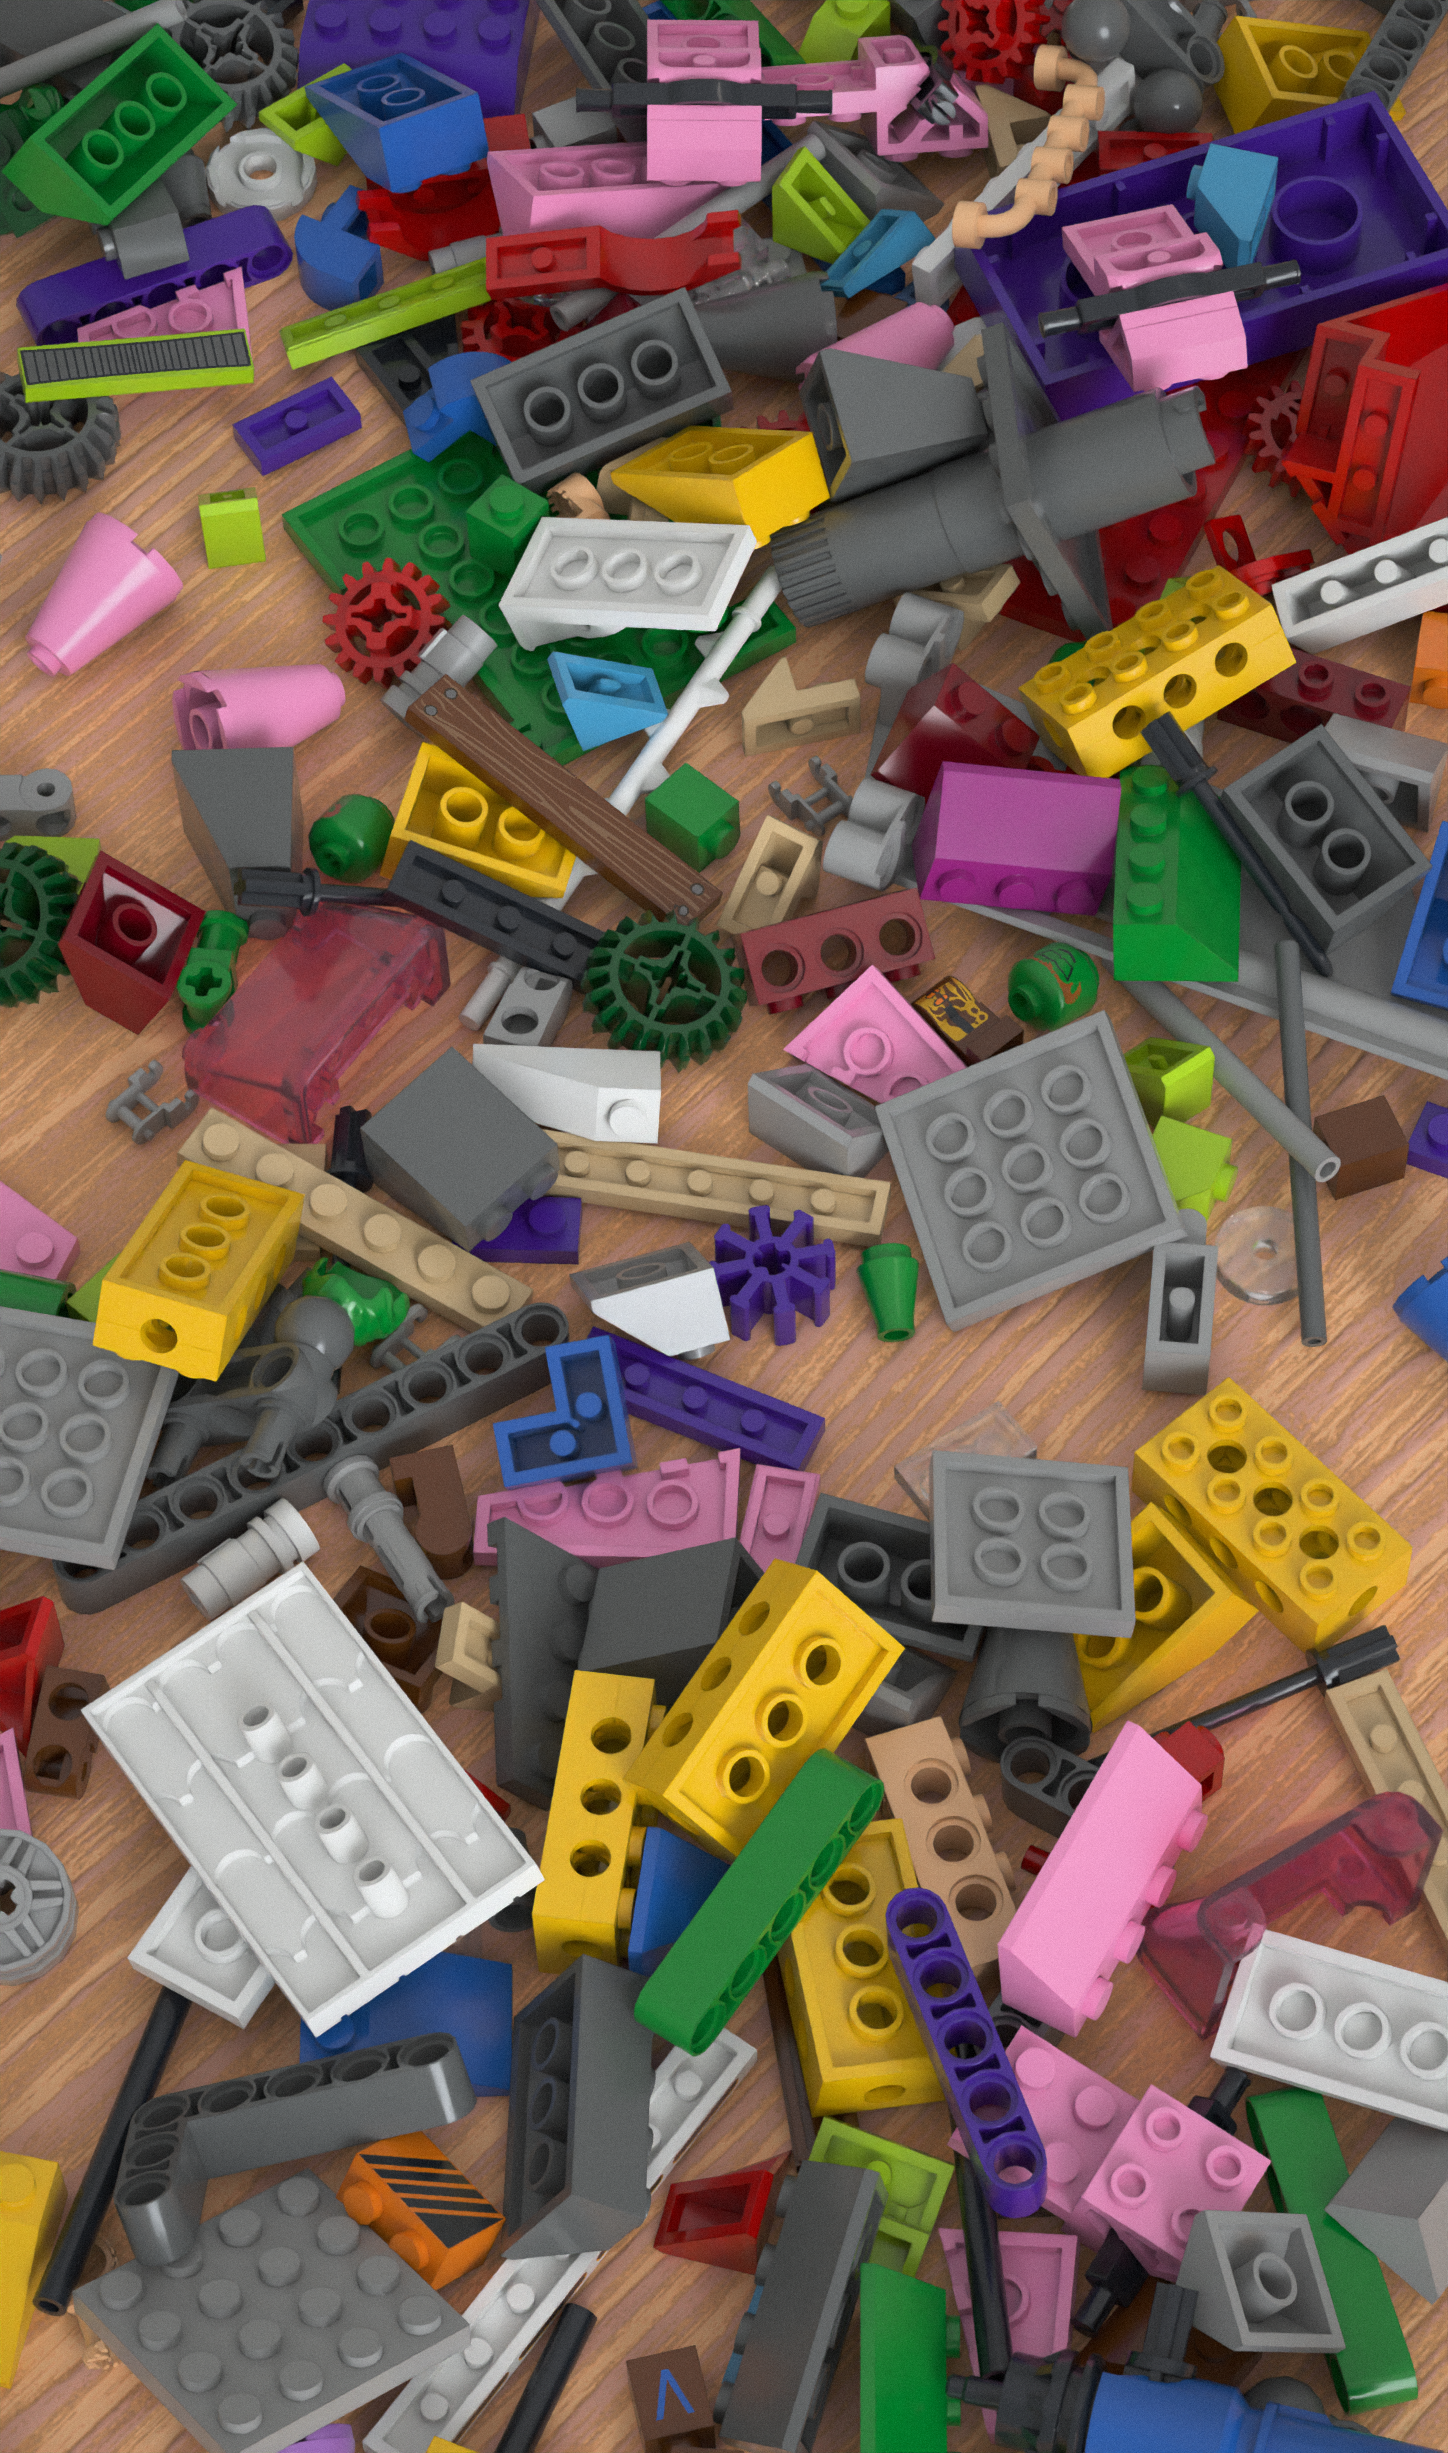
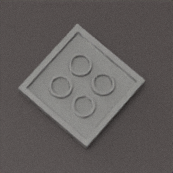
M932 1451L929 1464L931 1621L1131 1638L1136 1619L1128 1467Z

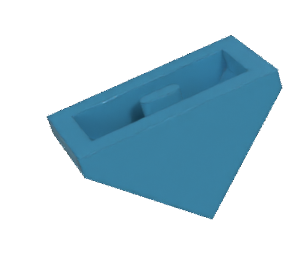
M554 651L547 658L562 705L583 751L661 723L668 715L652 668Z

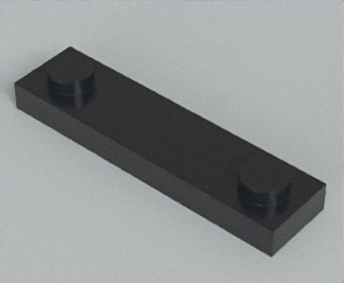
M409 840L382 900L522 966L570 979L573 990L583 995L587 994L581 990L580 986L582 976L587 970L585 962L590 951L598 947L597 944L604 931Z

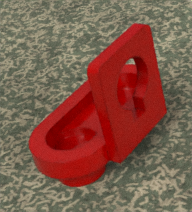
M1238 514L1212 519L1203 524L1216 565H1220L1261 597L1273 594L1272 584L1311 570L1310 566L1315 564L1311 549L1276 555L1257 561L1243 520ZM1225 531L1232 536L1237 545V562L1228 554L1223 541Z

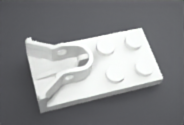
M542 517L499 603V607L519 644L529 651H534L535 647L576 636L584 638L605 637L615 634L625 627L716 631L757 540L750 525Z
M192 1866L127 1957L134 1970L242 2029L249 2023L275 1984L258 1957L216 1902Z
M1252 1925L1210 2057L1223 2069L1227 2066L1235 2067L1241 2071H1247L1448 2132V1982Z

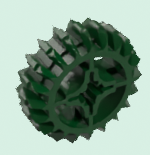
M5 842L2 849H0V922L1 920H6L22 926V929L18 931L0 924V1006L5 1008H18L20 1002L28 1005L32 1003L39 1004L41 991L48 994L59 992L57 982L59 974L66 977L71 975L58 943L79 896L77 892L83 884L76 875L68 873L69 866L62 859L47 854V850L34 845L30 847L23 846L16 842Z
M649 909L641 915L638 924L626 916L619 922L616 931L608 929L599 939L598 947L592 949L585 962L587 970L584 972L580 983L581 990L587 993L582 1003L583 1013L596 1015L591 1024L593 1034L609 1032L611 1036L607 1043L608 1049L617 1050L624 1046L628 1050L660 1051V1069H662L665 1060L669 1059L678 1073L682 1069H686L690 1058L702 1066L703 1063L709 1060L713 1051L720 1053L721 1050H724L731 1038L730 1034L732 1035L733 1032H737L743 1018L740 1011L743 1010L747 1002V991L741 989L745 980V969L732 966L736 958L735 948L718 949L716 947L720 940L719 930L708 933L706 936L698 932V916L690 920L687 926L678 924L674 909L666 913L663 922H658ZM670 977L672 981L667 990L669 993H666L662 1003L658 1005L656 1000L661 991L658 988L662 989L666 978ZM628 1000L635 1004L639 1012L628 1002ZM667 1022H676V1023H680V1024H679V1025H670V1024H664V1023H667Z

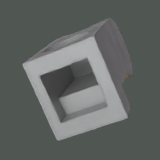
M45 768L36 770L27 776L0 775V841H7L14 835L61 837L73 828L76 821V810L71 781L66 774L56 769Z
M523 966L517 973L513 983L509 984L483 1034V1044L550 1047L557 1031L561 1029L566 1019L572 997V981Z

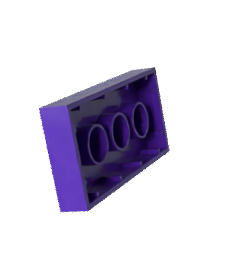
M1375 91L1058 189L1056 209L1052 216L1034 215L1025 228L1014 234L999 238H985L981 249L955 247L954 268L986 327L1001 322L1005 324L1061 421L1067 420L1145 391L1133 392L1101 343L1099 331L1078 335L1077 331L1047 336V338L1042 337L1038 325V314L1040 312L1045 313L1074 307L1078 300L1095 296L1063 249L1062 227L1173 204L1194 235L1200 234L1194 226L1195 200L1187 199V188L1193 166L1204 165L1210 144L1278 157L1275 198L1253 263L1261 262L1264 267L1295 259L1299 265L1301 282L1298 285L1293 284L1264 290L1263 294L1258 298L1236 302L1246 335L1247 366L1313 345L1316 327L1319 323L1448 283V209ZM1014 203L987 211L988 215L1004 213L1010 210ZM1223 263L1222 269H1227V267ZM1198 378L1174 383L1165 389L1164 392L1191 385L1203 379Z

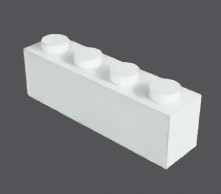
M1448 517L1272 584L1281 626L1287 641L1311 654H1316L1448 604Z

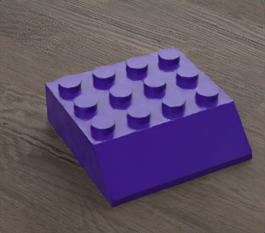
M309 0L300 38L297 90L344 63L353 70L403 52L478 92L483 119L520 114L540 8L535 0Z

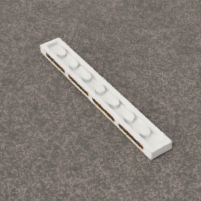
M723 2028L711 2046L699 2056L693 2057L677 2046H674L655 2071L656 2081L649 2106V2127L653 2130V2145L647 2158L646 2187L651 2192V2196L757 2062V2049L726 2028ZM609 2250L517 2260L507 2258L462 2315L470 2324L471 2346L413 2377L362 2441L364 2452L426 2453L434 2436L458 2444Z

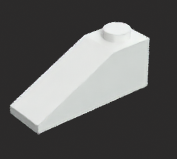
M473 1044L472 1065L534 1123L594 1141L658 1144L661 1099L660 1051Z

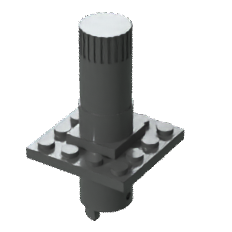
M1001 322L982 329L984 355L977 357V365L981 379L990 395V399L983 401V410L989 425V447L935 466L933 471L810 514L809 518L801 523L782 527L770 535L771 554L779 583L789 607L792 608L793 614L798 618V621L804 627L810 628L904 595L906 592H913L967 572L971 574L1025 555L1029 561L1032 560L1041 574L1049 595L1054 596L1058 594L1060 596L1065 619L1072 631L1080 629L1088 641L1101 632L1113 630L1098 529L1196 495L1197 479L1195 470L1216 463L1214 450L1207 440L1199 412L1207 410L1203 392L1198 386H1193L1167 396L1162 388L1156 387L1061 421L1005 324Z

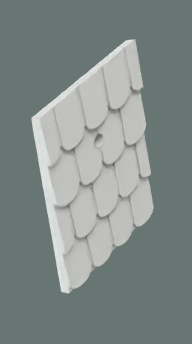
M303 1561L81 1709L88 1724L101 1740L106 1750L316 2038L340 2022L342 2016L345 2014L349 2016L398 1982L400 1976L403 1974L405 1976L456 1942L458 1936L462 1935L463 1937L514 1902L513 1898L516 1896L521 1897L545 1880L528 1852Z

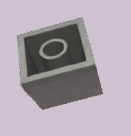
M830 348L819 351L799 392L809 430L813 434L830 494V503L869 494L933 471L935 466L977 452L988 434L989 425L983 410V401L986 399L984 396L977 397L971 377Z
M294 748L172 750L171 761L184 833L225 910L247 922L249 927L248 938L275 940L280 937L301 936L300 910L237 905L238 896H235L233 892L234 883L238 882L239 869L302 873L304 817Z
M450 1047L360 1127L367 1170L373 1177V1183L468 1252L481 1240L491 1241L498 1237L511 1222L512 1212L529 1197L532 1200L542 1197L553 1186L560 1170L558 1144L453 1047Z
M736 1537L599 1568L594 1596L589 1603V1620L583 1650L580 1651L578 1656V1670L655 1679L657 1705L667 1706L668 1713L763 1576V1570Z

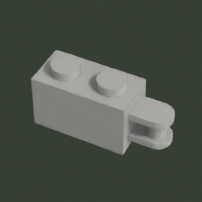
M1181 1209L1179 1212L1188 1236L1174 1242L1154 1245L1142 1390L1206 1395L1211 1353L1218 1246L1205 1245L1207 1231L1205 1217L1194 1209Z

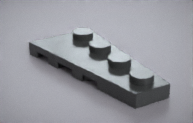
M503 1517L487 1524L488 1546L497 1548L498 1574L489 1577L490 1604L499 1606L500 1638L491 1642L492 1667L497 1668L502 1679V1699L494 1702L496 1784L498 1787L536 1807L548 1811L551 1808L574 1671L578 1670V1656L580 1651L583 1650L589 1620V1603L594 1596L599 1569L510 1519Z

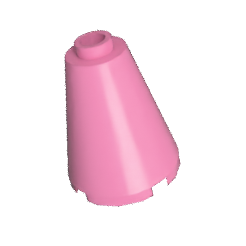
M917 302L822 350L832 348L937 370L954 346L952 334L954 332V325L948 314L939 306H929L925 303ZM819 351L808 356L797 366L796 374L804 373L806 379ZM805 380L798 386L799 391L801 390Z
M98 512L91 520L86 522L25 636L27 643L31 647L27 652V656L40 670L51 677H54L57 672L71 676L173 603L183 589V583L177 573L163 556L154 548L148 553L145 552L139 545L133 542L138 534L112 516Z
M321 664L192 671L180 675L177 681L184 683V687L173 691L172 698L174 721L183 750L294 747L338 720L341 706L345 704V691L340 678L334 672L330 673Z

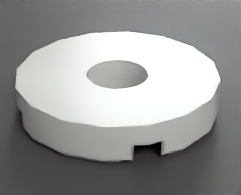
M269 128L241 131L231 136L229 144L225 145L221 150L218 145L210 154L205 169L210 199L223 214L247 206L261 205L270 210L275 221H282L301 211L312 199L317 185L314 157L295 151ZM260 170L274 173L271 177L262 180L249 177L250 174Z

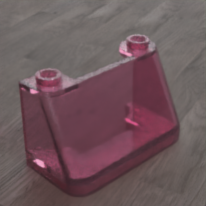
M319 902V907L312 917L303 916L299 910L289 931L204 1029L199 1028L195 1030L187 1039L182 1051V1059L185 1061L184 1073L187 1089H192L199 1096L283 1144H318L325 1136L324 1129L315 1124L318 1111L325 1101L334 1105L341 1097L338 1079L401 1005L414 1010L420 1003V1000L434 1006L451 986L446 938L443 928L421 916L364 904Z
M1386 1791L1313 1811L1167 1898L1160 1908L1152 1907L1141 1922V1925L1145 1926V1932L1136 1956L1141 1965L1203 2041L1218 2032L1228 2002L1227 1988L1234 1983L1238 1971L1235 1963L1251 1954L1260 1945L1266 1925L1320 1892L1324 1893L1342 1917L1353 1911L1356 1906H1370L1383 1911L1382 1917L1389 1926L1393 1925L1417 1909L1444 1830L1421 1803L1412 1796L1401 1792Z

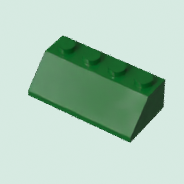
M157 23L32 134L1 172L42 213L107 226L223 120L237 104Z
M1157 765L1125 767L1120 771L1121 796L1117 829L1113 911L1114 981L1238 982L1241 896L1240 860L1193 792L1181 798L1176 796L1175 792L1179 788L1164 767Z
M860 2263V2453H961L947 2452V2426L961 2427V2399L948 2397L945 2393L947 2382L946 2358H960V2315H946L945 2289L876 2263Z

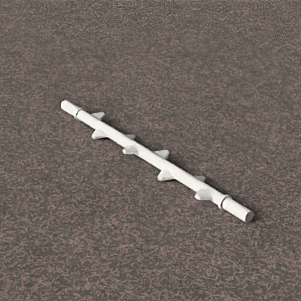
M774 566L767 568L742 606L734 609L732 612L733 619L724 632L703 635L697 638L695 645L704 656V661L671 709H667L668 715L663 722L643 729L649 737V741L611 796L604 798L625 816L641 794L652 793L670 777L662 763L698 710L702 707L724 704L728 700L729 694L719 680L751 633L759 630L762 625V617L782 589ZM576 857L563 898H532L561 911L584 876L598 873ZM501 955L496 962H491L487 967V976L458 1016L461 1023L471 1030L478 1031L507 990L509 984L513 983L522 965Z

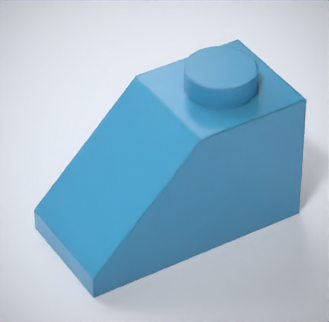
M1211 143L1204 165L1193 166L1188 182L1187 199L1195 200L1194 226L1200 233L1207 232L1220 250L1222 261L1227 268L1251 264L1254 262L1275 198L1278 157Z

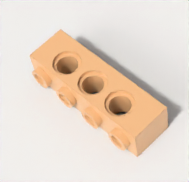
M941 1716L865 1738V1770L884 1783L885 1790L880 1804L884 1820L903 1819L918 1887L931 1890L939 1895L945 1903L980 1991L983 1992L1000 1987L997 1944L1017 1912L1009 1893L1016 1890V1884L1006 1853L1002 1851L994 1854L987 1836L988 1833L993 1832V1823L986 1800L981 1793L972 1796L965 1776L971 1774V1767L962 1739H960V1736L949 1737ZM926 1791H935L944 1795L946 1799L939 1803L928 1804L918 1800L916 1796ZM946 1849H959L968 1854V1857L962 1861L949 1862L940 1858L938 1854ZM969 1907H981L990 1912L991 1915L981 1921H972L964 1918L960 1912ZM927 1926L928 1933L930 1934L933 1929ZM946 1984L950 1996L956 1993L957 1988Z

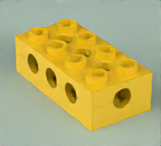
M1218 565L1213 569L1203 570L1194 574L1188 579L1185 586L1164 599L1145 604L1136 612L1134 617L1113 630L1101 632L1093 636L1086 642L1085 647L1064 660L1042 667L1036 672L1033 679L1018 687V691L1045 747L1078 775L1109 778L1153 751L1140 733L1153 720L1160 718L1170 711L1182 730L1186 731L1296 663V660L1272 604ZM1145 648L1144 655L1138 651ZM1095 679L1093 687L1091 684L1087 683L1090 680Z
M184 1160L102 1280L93 1346L113 1351L124 1359L144 1360L175 1369L181 1375L189 1378H205L217 1381L294 1259L305 1194ZM171 1325L175 1331H170L166 1327Z
M1227 1377L1134 1452L1131 1490L1146 1505L1153 1502L1178 1519L1258 1610L1304 1654L1310 1648H1315L1320 1652L1331 1647L1407 1583L1413 1546L1230 1377Z
M774 1558L622 1780L709 1853L733 1863L809 1757L817 1750L823 1748L833 1753L835 1752L905 1647L817 1570Z
M580 1670L574 1671L540 1865V1872L545 1880L537 1885L532 1911L539 1972L560 1975L582 1954L622 1967L623 1958H628V1947L647 1827H657L659 1810L622 1779L667 1715V1706L657 1705L655 1679Z
M902 1818L871 1821L777 1952L812 2118L946 2101L890 1959L887 1946L885 1914L889 1902L901 1891L918 1887ZM919 1923L909 1925L902 1930V1933L914 1938L924 1937L929 1934L927 1925ZM940 1983L930 1986L925 1991L932 1997L943 1998ZM953 2047L949 2053L957 2058L955 2047Z

